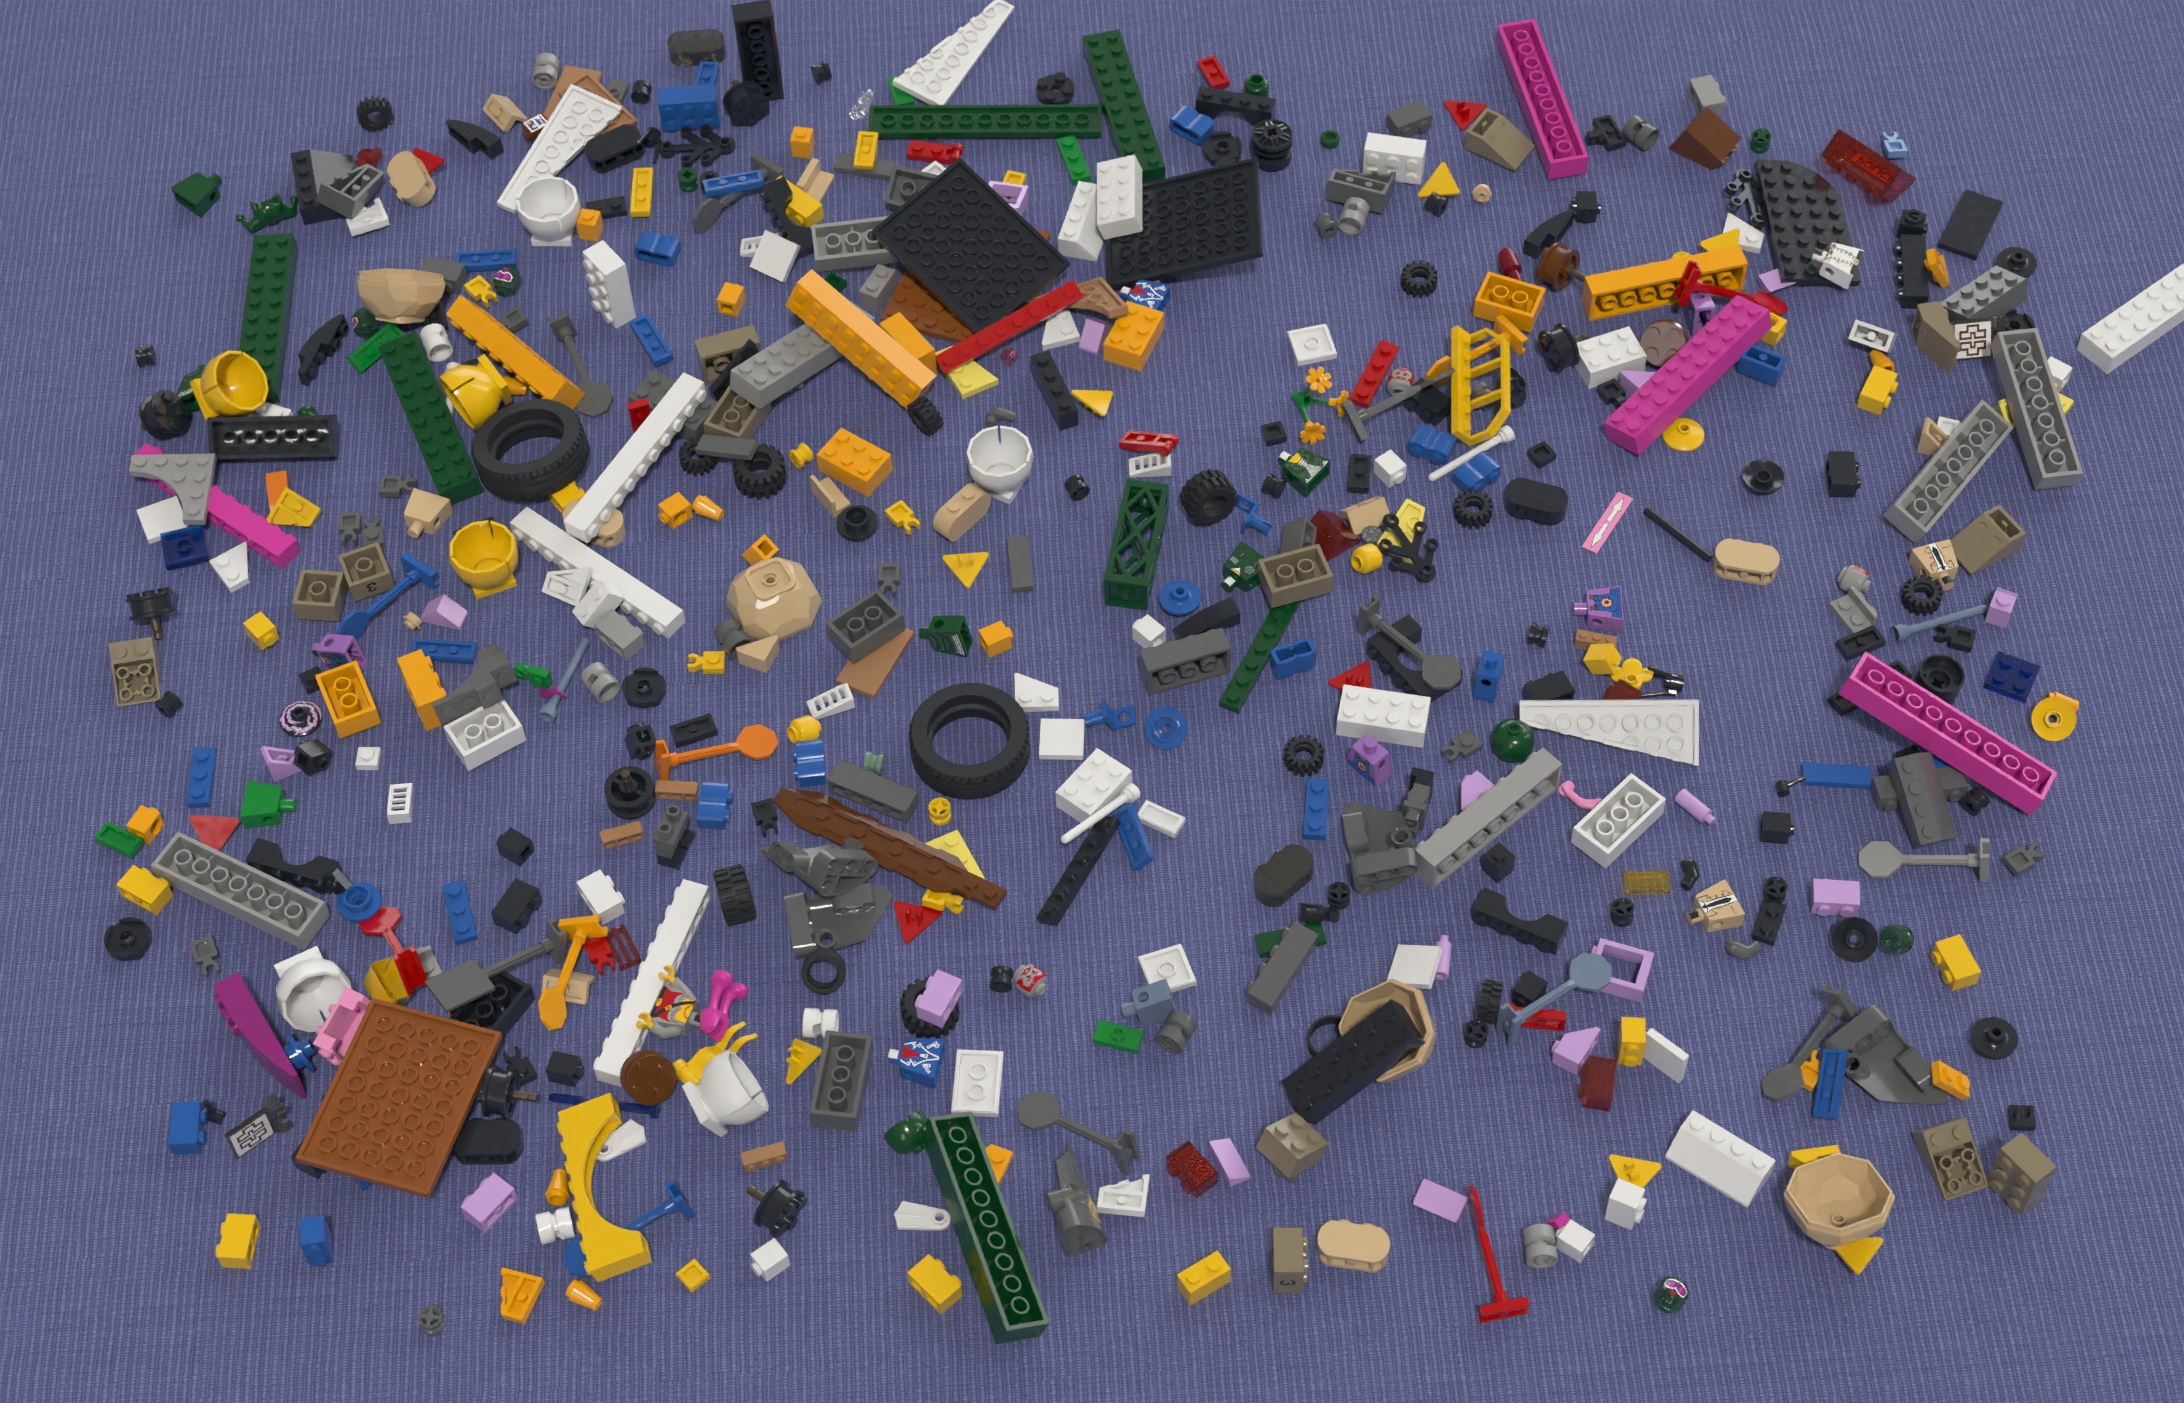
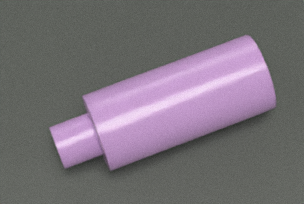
M1682 789L1676 795L1674 801L1701 823L1707 822L1711 826L1716 821V818L1711 815L1712 810L1686 789Z
M1441 935L1439 941L1435 943V946H1440L1443 950L1434 978L1436 980H1446L1449 978L1452 944L1448 942L1449 937L1447 935Z

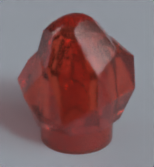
M379 147L362 149L358 152L354 163L357 167L369 164L376 168L380 162L382 150Z

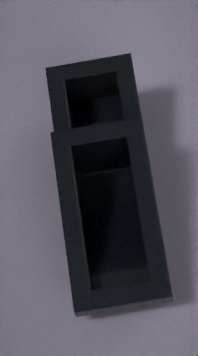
M452 119L446 121L449 135L472 154L480 150L493 160L504 152L501 138L492 132L472 123Z
M1568 210L1560 213L1534 229L1524 240L1523 254L1538 259L1546 247L1549 248L1554 243L1560 242L1573 225L1574 211Z
M1230 597L1189 617L1175 627L1172 632L1176 640H1180L1190 635L1205 633L1212 629H1224L1239 624L1241 613L1233 598Z

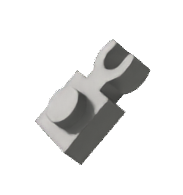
M519 305L502 314L503 320H497L512 333L529 324Z
M381 475L379 496L401 497V492L411 495L414 487L410 486H417V481L415 478L403 480L402 476Z
M360 511L339 513L338 531L341 535L340 539L343 546H346L348 539H352L354 545L358 544L356 533H361L362 516Z
M375 515V521L369 523L367 517H364L363 523L366 529H361L363 547L378 542L380 548H385L384 530L380 526L378 515Z
M879 563L878 585H881L880 592L884 596L886 591H892L893 597L897 595L895 585H900V563Z
M1467 730L1452 739L1451 746L1442 748L1441 756L1451 754L1452 756L1448 758L1449 765L1454 764L1457 761V757L1461 756L1465 760L1482 750V743L1470 730Z
M2034 842L2027 851L2021 846L2004 855L2002 861L2017 877L2034 868L2036 862L2044 859L2046 852H2034L2039 845L2037 842Z
M211 934L189 943L196 964H203L202 973L206 978L209 977L208 969L211 967H215L217 973H221L220 966L214 961V959L219 958V954Z

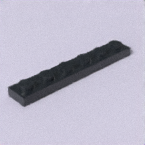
M1105 816L1094 824L1036 918L1041 924L1058 926L1121 824L1117 817Z

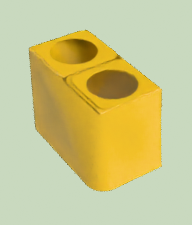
M392 957L372 963L362 982L371 998L405 1007L411 995L408 996L394 960H391Z

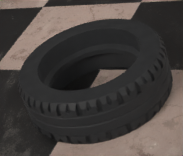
M531 399L508 405L486 419L474 436L471 445V455L481 482L491 493L509 500L529 501L555 494L571 484L579 476L587 463L589 443L581 420L574 410L557 401ZM536 436L561 438L559 444L551 452L537 460L521 464H509L499 461L509 448L525 439Z
M960 683L943 688L922 702L910 723L909 743L913 766L925 784L945 796L957 799H980L992 796L1011 786L1021 776L1030 756V733L1026 714L1012 696L994 686L981 683ZM977 717L990 720L1004 729L1007 734V744L998 755L988 761L973 765H962L947 761L939 756L932 746L934 736L942 727L961 718Z

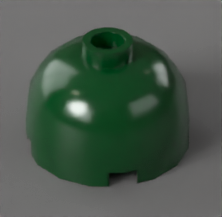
M1515 718L1506 719L1498 723L1493 729L1490 738L1492 753L1499 756V759L1503 762L1520 763L1524 761V758L1533 752L1535 742L1533 731L1527 723Z
M922 1110L910 1114L908 1119L905 1121L901 1120L884 1134V1140L893 1151L899 1154L913 1152L917 1155L925 1149L921 1137V1128L927 1121V1117Z

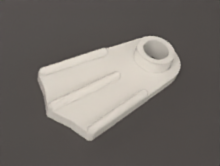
M632 1119L620 1126L609 1136L601 1150L608 1148V1151L604 1153L599 1152L597 1160L601 1162L610 1161L646 1143L644 1126L637 1124Z
M902 1201L894 1213L898 1230H944L951 1223V1217L946 1210ZM939 1216H942L944 1218L942 1221L936 1220V1218Z

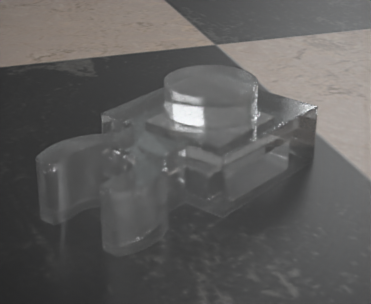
M867 88L866 92L862 91L859 95V100L854 103L849 117L853 120L859 117L863 118L869 113V106L872 102L871 98L875 93L871 88Z

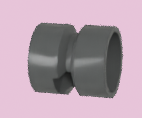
M1634 115L1625 124L1622 134L1631 142H1635L1638 147L1647 151L1656 143L1660 130L1650 123L1647 124V121L1639 115Z
M734 618L724 620L714 631V636L723 645V649L731 659H738L737 647L752 643V640L740 623Z
M1172 1010L1165 1021V1025L1161 1027L1155 1039L1166 1051L1180 1054L1186 1046L1188 1039L1196 1030L1197 1023L1189 1014L1181 1010Z

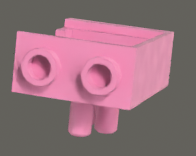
M348 987L345 988L336 1005L331 1004L329 1006L331 1014L326 1018L323 1027L318 1026L315 1032L318 1036L313 1042L320 1049L318 1053L338 1067L370 1003L366 996Z

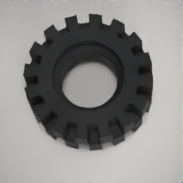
M371 96V99L364 98L365 102L361 100L359 102L360 105H357L356 112L358 122L363 129L366 127L367 131H370V129H372V132H376V129L383 131L382 127L387 129L388 124H392V107L386 98L383 97L381 100V96H377V98ZM373 112H381L380 114L375 116L369 115Z
M1420 260L1419 263L1413 261L1412 265L1409 262L1407 267H1403L1401 287L1408 296L1412 293L1414 298H1416V295H1419V298H1423V295L1428 297L1429 293H1434V290L1437 288L1438 271L1433 264L1429 266V262L1426 261L1423 264V260ZM1415 277H1422V278H1425L1426 280H1425V281H1415V280H1413V278H1415Z
M920 396L907 406V412L910 413L909 417L912 418L913 424H916V428L920 429L922 434L930 436L943 426V418L940 416V412L936 410L937 407L933 406L932 401L928 400L927 397Z
M696 437L695 441H693V438H690L689 443L685 441L683 443L684 446L681 445L679 451L683 471H687L689 475L693 472V476H697V473H700V476H704V472L707 474L711 473L710 469L714 470L715 465L718 463L716 456L706 455L702 459H691L693 455L697 454L695 448L700 441V437Z
M1471 489V493H1468V490H1466L1464 495L1460 493L1455 500L1454 518L1457 519L1458 524L1462 522V527L1464 528L1466 525L1469 526V529H1472L1473 526L1476 529H1480V525L1485 527L1486 523L1489 524L1490 518H1492L1493 502L1491 497L1487 498V493L1482 495L1481 490H1478L1477 493H1474L1475 489ZM1475 506L1480 508L1481 511L1473 513L1465 508Z
M1921 575L1920 579H1918V576H1914L1913 580L1910 578L1905 583L1901 602L1904 604L1905 609L1910 608L1909 613L1912 614L1915 611L1916 616H1919L1920 613H1923V616H1927L1928 612L1932 615L1934 611L1938 610L1943 590H1941V585H1937L1938 581L1936 579L1933 582L1931 581L1932 577L1928 576V579H1924L1925 575ZM1922 592L1927 594L1930 598L1920 599L1916 597L1914 593Z
M1301 734L1299 739L1294 736L1292 741L1288 740L1284 748L1285 767H1288L1289 772L1293 770V775L1296 776L1298 773H1301V777H1305V773H1307L1309 777L1312 776V771L1316 774L1318 769L1322 768L1324 747H1322V743L1318 742L1316 737L1311 740V735H1307V738H1304L1303 734ZM1305 751L1311 753L1312 758L1301 760L1295 755L1298 752Z
M1489 979L1484 980L1477 1019L1490 1023L1496 1022L1503 982Z

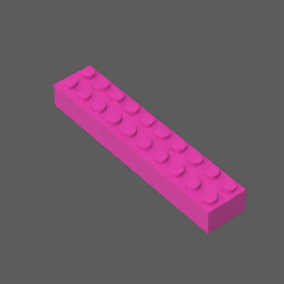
M1535 19L1497 25L1496 43L1548 180L1586 173L1588 154Z
M1736 295L1604 421L1607 439L1640 455L1740 359L1741 354L1749 347L1751 348L1753 344L1772 328L1769 309Z
M1866 651L1853 667L1838 693L2030 816L2044 800L2057 775V772Z

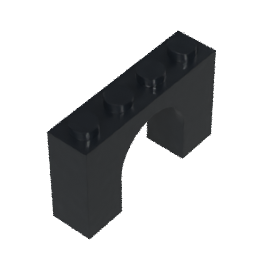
M1409 614L1390 625L1414 645L1421 641L1422 627ZM1380 631L1368 638L1366 649L1368 656L1380 665L1384 674H1388L1393 679L1398 689H1402L1406 694L1431 697L1430 703L1451 691L1432 689L1422 681V671L1411 670L1403 666L1398 660V656L1405 649L1384 632ZM1461 670V681H1460L1459 683H1457L1452 689L1456 688L1457 686H1459V685L1461 684V682H1462V674H1463V671H1462V670Z

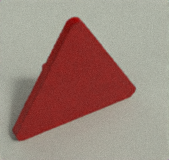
M1444 101L1446 109L1460 131H1464L1487 107L1483 103Z
M419 148L413 149V155L423 162L429 174L436 171L445 162L442 157Z
M1365 661L1330 679L1328 682L1329 686L1343 691L1344 685L1371 688L1369 662Z
M191 815L189 817L200 842L220 851L239 823V818L202 815Z
M894 901L893 903L903 940L906 944H909L942 915L940 910L901 901Z

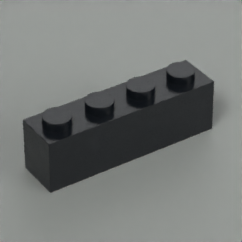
M1901 234L1900 241L1896 242L1895 254H1898L1896 269H1899L1897 285H1900L1897 299L1901 300L1902 309H1916L1917 304L1928 303V270L1925 265V260L1927 259L1926 235Z
M1049 350L1030 356L1031 374L1059 431L1079 425L1078 408Z

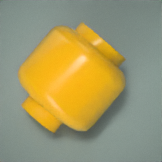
M1371 543L1356 548L1351 557L1352 567L1361 574H1367L1379 569L1383 562L1382 552Z
M806 715L792 720L787 729V734L790 741L795 744L799 741L818 740L821 725L818 720H815L810 715Z

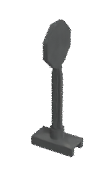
M757 152L750 155L751 170L761 169L763 180L766 179L772 182L785 172L783 168ZM747 190L729 193L720 201L712 198L705 200L699 205L692 218L693 229L703 233L714 226L721 209Z
M562 310L564 316L552 320L551 316H549L547 320L558 341H565L583 385L580 386V389L586 394L576 405L580 414L595 418L608 412L614 398L608 385L590 381L572 339L578 333L567 311Z
M1451 368L1419 385L1409 387L1368 409L1364 408L1357 412L1351 399L1341 403L1340 406L1358 441L1369 437L1363 423L1370 420L1371 416L1455 372V369Z
M1376 594L1371 596L1370 606L1360 605L1357 631L1365 635L1371 628L1375 627L1384 632L1422 663V681L1432 689L1451 690L1461 681V666L1450 655L1428 656L1384 621V618L1379 615L1381 598Z
M1827 983L1821 988L1820 991L1831 1007L1826 1012V1017L1790 1064L1787 1063L1770 1070L1764 1078L1762 1087L1766 1098L1779 1102L1796 1095L1804 1084L1803 1073L1800 1067L1832 1024L1838 1020L1849 1023L1859 1015V1012L1843 988L1839 987L1834 992Z
M1041 1090L1027 1094L1017 1106L1021 1125L1036 1131L1056 1124L1095 1142L1115 1154L1120 1172L1126 1175L1130 1173L1128 1165L1132 1158L1135 1160L1140 1159L1133 1131L1125 1128L1118 1139H1111L1060 1115L1057 1096Z

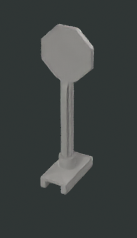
M1980 838L1978 853H1968V855H1902L1888 841H1871L1859 851V868L1871 878H1889L1901 868V865H1968V867H1978L1980 882H1989V838Z

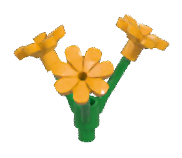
M1321 366L1318 367L1317 371L1313 368L1308 371L1309 376L1306 377L1305 381L1310 383V385L1304 391L1291 394V400L1298 404L1306 422L1304 425L1305 430L1300 432V438L1302 443L1310 441L1311 445L1317 443L1316 439L1320 441L1325 439L1323 433L1326 432V428L1319 423L1313 424L1308 417L1305 407L1309 406L1311 402L1329 404V406L1338 409L1339 417H1343L1344 412L1340 404L1347 401L1349 396L1348 391H1341V395L1337 399L1330 398L1328 400L1313 398L1307 394L1316 389L1319 394L1325 392V388H1331L1332 383L1327 381L1331 378L1330 373L1323 374L1324 368Z

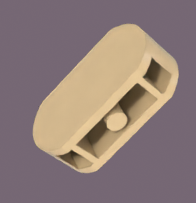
M409 151L400 152L391 159L387 167V173L391 178L389 182L398 191L396 193L397 197L402 202L406 201L413 207H420L428 203L435 193L436 186L423 162Z
M968 483L938 510L933 520L934 530L952 542L957 541L986 514L991 503V496L975 484Z
M581 499L574 500L565 507L563 520L566 519ZM615 509L610 519L604 522L598 534L592 537L588 543L605 548L619 545L626 536L622 513Z
M1728 538L1721 541L1716 547L1713 569L1720 578L1767 585L1776 578L1780 557L1777 550L1772 546Z
M1331 1220L1325 1223L1319 1230L1317 1254L1326 1266L1375 1273L1383 1269L1388 1262L1390 1240L1387 1233L1380 1227H1375L1369 1223L1361 1225L1351 1223L1348 1220Z

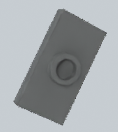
M611 79L607 90L622 104L630 88L629 82Z

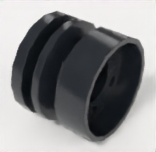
M1267 119L1255 125L1252 130L1251 157L1257 158L1260 170L1278 172L1290 165L1292 161L1293 132L1290 126L1277 119Z
M1933 654L1921 662L1913 682L1952 706L1964 684L1965 672L1961 664L1951 656Z

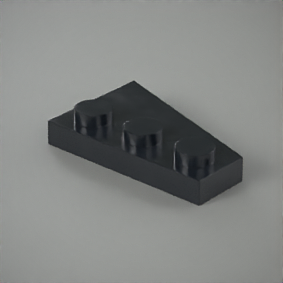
M751 339L745 343L709 387V391L716 402L720 400L730 385L731 369L759 353Z

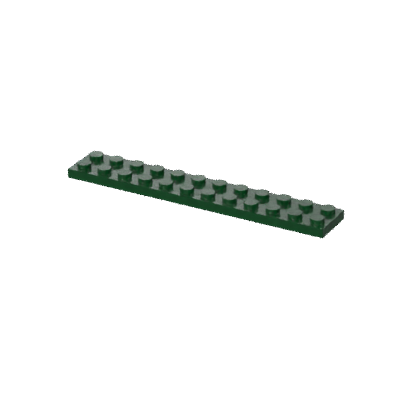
M1102 104L870 105L868 132H878V138L1101 137Z

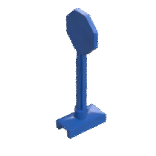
M406 551L401 556L403 570L407 572L405 578L366 611L353 610L342 619L336 634L351 635L357 641L362 637L368 620L411 584L414 585L417 581H420L432 590L440 586L439 582L433 579L438 575V572Z
M672 1179L664 1184L670 1198L663 1201L659 1207L623 1227V1229L639 1231L664 1215H670L676 1210H679L687 1221L696 1215L686 1202L685 1195ZM580 1235L568 1243L563 1261L571 1275L590 1278L592 1275L587 1274L584 1266L587 1258L581 1249L580 1241L583 1238Z

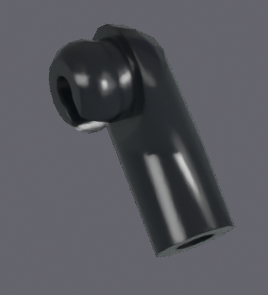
M1692 858L1683 859L1680 864L1683 867L1682 870L1686 871L1687 874L1680 884L1686 891L1691 890L1700 876L1697 862Z

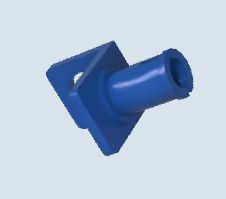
M1238 493L1235 507L1249 514L1243 522L1240 533L1243 534L1247 527L1252 526L1267 535L1273 523L1257 515L1259 503ZM1241 500L1247 502L1250 507L1244 506Z
M1104 698L1101 699L1102 710L1084 714L1085 724L1088 728L1106 722L1114 731L1136 724L1133 705L1111 710ZM1127 712L1130 714L1127 721H1119V716L1122 713Z

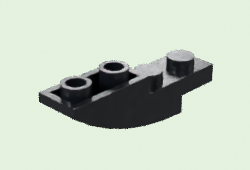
M339 314L320 327L299 352L298 357L301 366L297 372L301 385L309 386L312 380L316 378L317 370L324 363L325 356L333 358L336 350H339L341 340L348 333L349 329L343 314Z

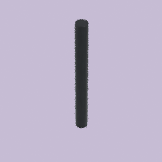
M1649 507L1644 510L1643 514L1706 562L1711 561L1713 556L1667 520Z

